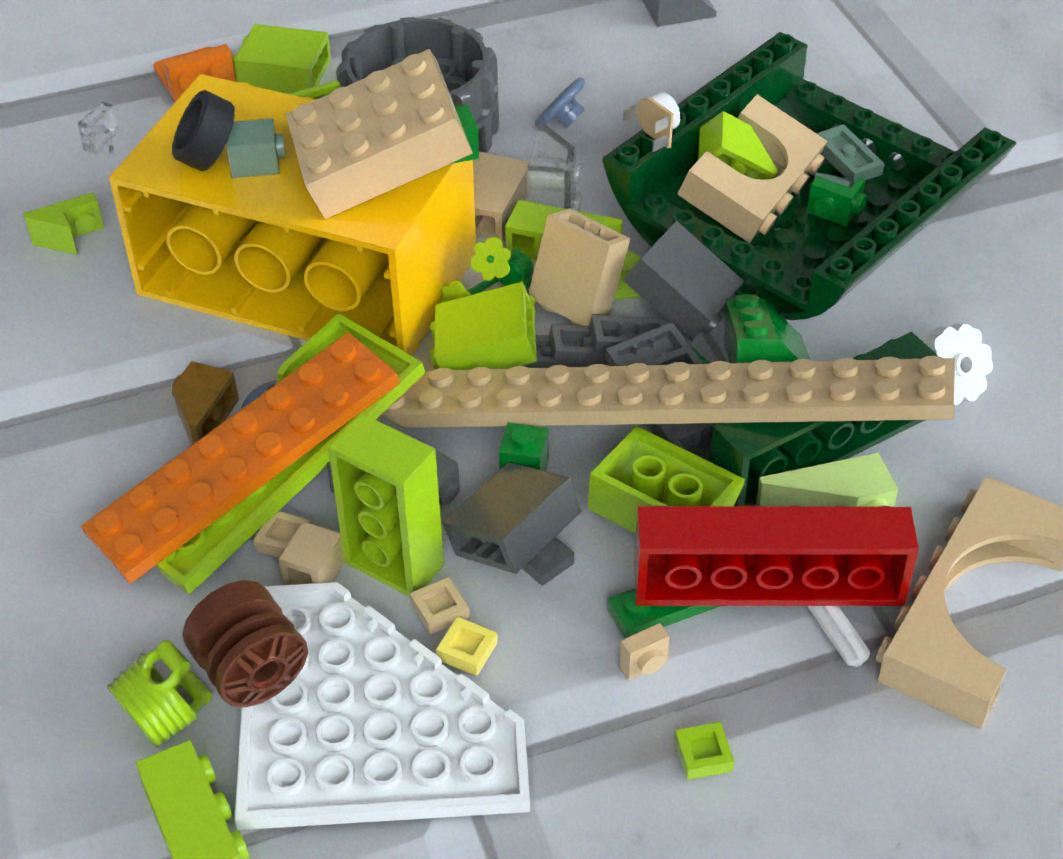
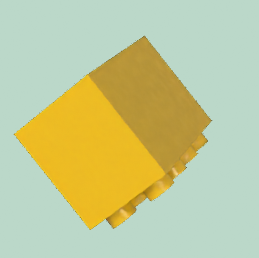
M200 74L109 176L136 294L307 341L340 313L413 356L428 333L430 323L435 321V304L441 303V298L444 296L441 290L442 286L450 284L454 280L460 281L470 266L471 258L476 254L474 251L476 244L473 160L448 164L325 219L305 186L286 113L295 110L301 104L313 102L315 99L259 88L245 82H234ZM207 90L230 101L235 107L234 122L273 118L276 134H283L286 157L279 158V174L232 178L226 145L215 163L205 171H200L175 160L172 155L175 132L185 109L198 92Z

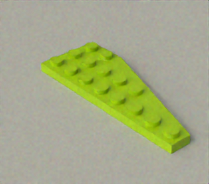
M338 313L282 363L276 373L278 380L275 385L349 332L396 371L400 384L361 412L376 420L426 373L423 363ZM361 413L158 563L156 566L161 575L190 595L251 538L263 524L270 520L327 466V463L330 462L328 446Z

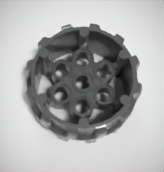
M405 17L400 18L398 21L369 27L355 41L347 43L341 53L342 63L338 65L336 70V77L341 87H346L364 79L374 71L383 70L395 65L412 54H419L430 49L438 62L454 106L468 104L478 126L479 151L487 153L492 147V135L496 134L499 129L497 58L491 47H485L483 37L473 28L467 29L454 24L449 19Z

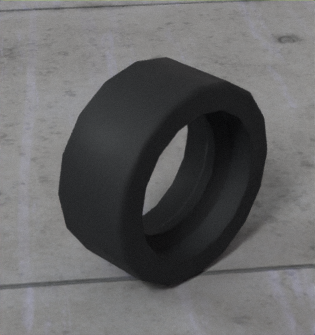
M207 90L200 91L193 97L185 109L175 132L172 144V155L175 160L200 171L208 170L215 163L227 143L234 122L235 107L230 101Z

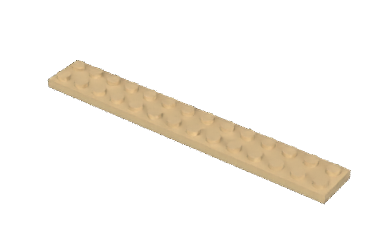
M926 356L922 359L883 357L878 360L840 358L836 361L798 359L793 362L756 360L751 363L715 361L710 364L674 362L669 365H646L644 363H634L628 366L594 364L589 367L554 365L549 368L515 366L510 369L477 367L471 370L438 368L433 371H425L426 373L376 420L381 421L386 417L401 428L507 426L508 422L530 426L954 419L955 358H942L939 356Z

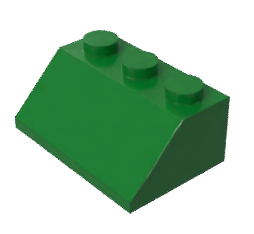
M752 294L737 295L736 299H726L724 344L729 363H751L756 360H767L770 362H793L798 359L811 360L801 334L765 299H759L758 296Z

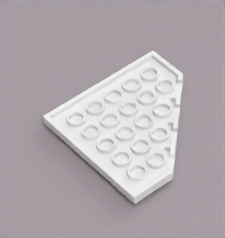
M338 582L264 586L281 607L283 615L294 624L295 629L306 640L308 656L303 669L296 679L281 693L261 704L242 707L235 808L237 830L530 812L525 724L522 717L511 709L506 712L489 699L488 692L462 673L458 676L441 663L439 656L416 639L412 641L395 630L394 623L368 605L365 608L351 597L350 591Z

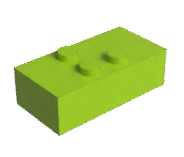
M361 413L328 446L344 562L410 597L409 593L426 587L444 566L435 448Z

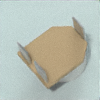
M659 92L651 97L641 99L637 104L623 110V121L637 115L644 132L655 139L652 152L663 147L671 148L672 131L680 123V112L675 100L669 94Z

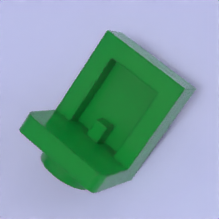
M817 176L811 184L807 213L847 227L855 214L860 216L866 206L868 195L864 194L866 180L858 178L854 185L849 188Z

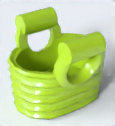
M170 640L162 641L155 649L149 651L147 655L140 653L139 658L134 659L131 665H127L126 670L120 672L117 678H113L111 684H107V689L156 747H160L162 743L168 742L169 738L175 737L176 733L183 731L184 727L190 726L191 722L197 721L196 713L213 698V693L193 671H189L190 662ZM159 659L172 671L166 680L153 666ZM182 687L194 701L188 705L176 689Z

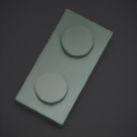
M844 124L816 133L828 141L821 154L846 179L856 181L858 178L868 180L882 175L884 163Z

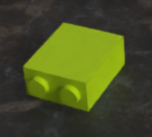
M254 24L248 36L243 38L240 50L232 58L237 82H245L255 87L288 94L318 86L331 61L328 32Z
M523 282L435 304V321L430 323L431 334L435 341V347L430 349V357L434 369L471 370L477 367L510 369L515 366L537 362L534 307Z

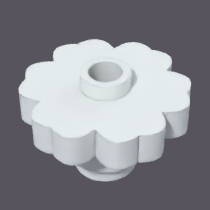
M968 324L937 327L924 342L938 356L942 358H955V405L960 404L962 401H975L979 394L986 390L987 381L985 375L989 374L993 369L991 348L986 344H981V332Z

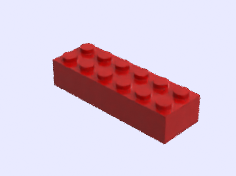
M638 506L634 558L636 606H903L906 603L919 550L911 507Z

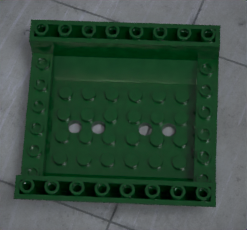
M779 32L677 104L680 112V123L672 131L671 148L663 147L652 152L655 139L642 129L602 157V162L617 202L636 231L651 247L677 221L744 280L736 290V295H756L759 299H765L785 320H802L821 315L838 303L1005 159L1015 147L1016 141L985 127L961 148L953 151L928 137L903 127L899 123L874 113L870 109L863 108L845 99L843 96L836 95L817 86L813 82L805 80L804 71L808 44L795 39L789 34ZM756 95H759L815 133L844 124L884 163L883 173L880 176L866 180L864 194L868 195L866 206L860 216L855 214L846 227L807 213L810 188L815 178V174L812 175L808 172L806 174L809 176L807 183L798 195L791 192V195L794 197L782 214L774 213L777 218L765 235L759 232L748 243L677 195L688 171L698 161L700 127L722 111L738 118ZM826 158L816 171V173H826L845 178Z

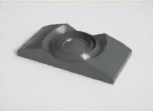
M673 322L605 349L604 354L609 366H628L634 363L669 365L674 362L703 364ZM717 423L649 424L654 435L710 462L713 425Z

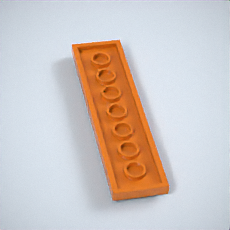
M347 332L80 527L89 540L126 581L132 584L400 384L397 372Z

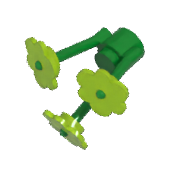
M495 236L489 237L485 243L478 242L475 244L474 251L476 254L471 258L470 262L475 272H482L484 281L469 290H466L464 285L458 280L443 285L441 290L444 296L441 298V303L480 293L499 281L505 286L523 282L527 291L532 281L533 263L527 255L521 253L519 248H515L510 252L508 248H503L500 238ZM529 295L532 305L534 306L535 298L532 295Z

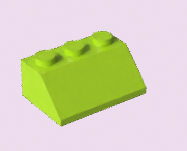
M636 426L590 473L588 509L636 534L638 506H734L744 486L745 479Z

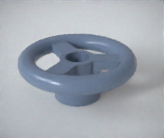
M580 77L573 81L539 115L535 121V126L539 129L543 128L554 117L565 128L572 124L585 110L574 99L585 86V80Z

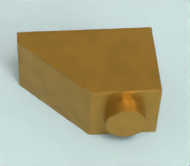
M191 361L184 372L178 375L173 382L172 395L175 398L178 415L192 445L225 422L239 401L235 376L232 371Z

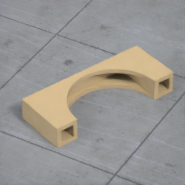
M988 476L985 477L978 491L970 489L961 509V512L964 513L962 519L956 516L953 518L945 540L948 541L946 547L938 545L935 549L928 569L932 570L928 577L925 575L919 577L911 599L915 600L911 607L903 605L894 625V630H897L894 638L886 636L876 655V661L882 664L878 678L879 683L982 729L998 698L1007 669L982 655L960 634L948 613L944 593L963 574L988 564L1023 562L1045 566L1060 572L1063 569V506Z

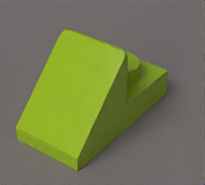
M93 192L23 213L32 245L70 254H77L73 237L104 228L98 201Z

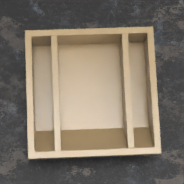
M430 49L419 54H412L395 65L383 70L374 71L364 79L346 87H339L322 98L310 103L301 104L295 110L286 113L305 186L325 219L473 154L438 62Z

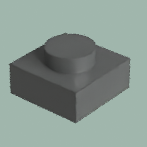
M555 537L522 569L543 586L574 564V552Z

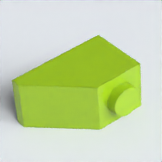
M722 111L700 127L698 160L708 151L739 173L750 178L767 180L777 176L775 164L751 125Z

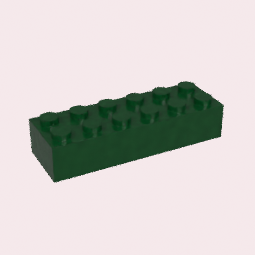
M909 332L897 339H891L882 346L865 354H859L853 359L878 360L883 357L922 359L926 356L938 355L913 332ZM925 420L717 423L713 425L710 462L745 479L744 486L734 506H754L757 501L759 477L849 459Z

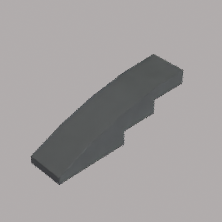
M592 315L589 326L551 324L549 335H536L537 362L523 366L527 368H549L554 365H564L567 367H589L594 364L609 365L604 355L605 349L668 324L667 319Z

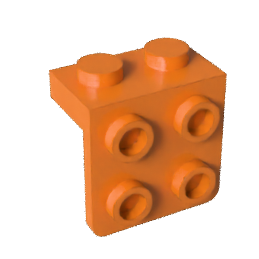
M227 44L216 47H204L163 59L153 64L156 75L174 102L179 99L200 74L236 82L231 50Z

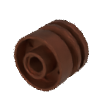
M242 580L228 583L208 594L194 607L185 621L182 633L186 648L197 664L207 672L208 679L216 687L218 694L225 702L234 707H249L261 704L281 693L296 679L303 669L308 656L306 640L295 629L294 624L283 615L281 607L269 591L259 582Z

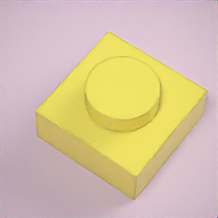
M457 617L438 645L436 655L441 658L442 663L478 676L498 643L497 632Z

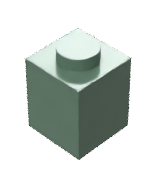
M274 119L233 122L232 130L226 143L232 178L279 174V158L286 157L284 136L283 134H276Z

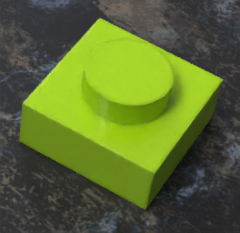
M721 721L675 730L674 741L687 780L733 772L734 758Z

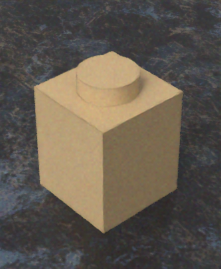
M303 521L279 557L283 585L333 582L345 564L341 534L331 528L319 527Z

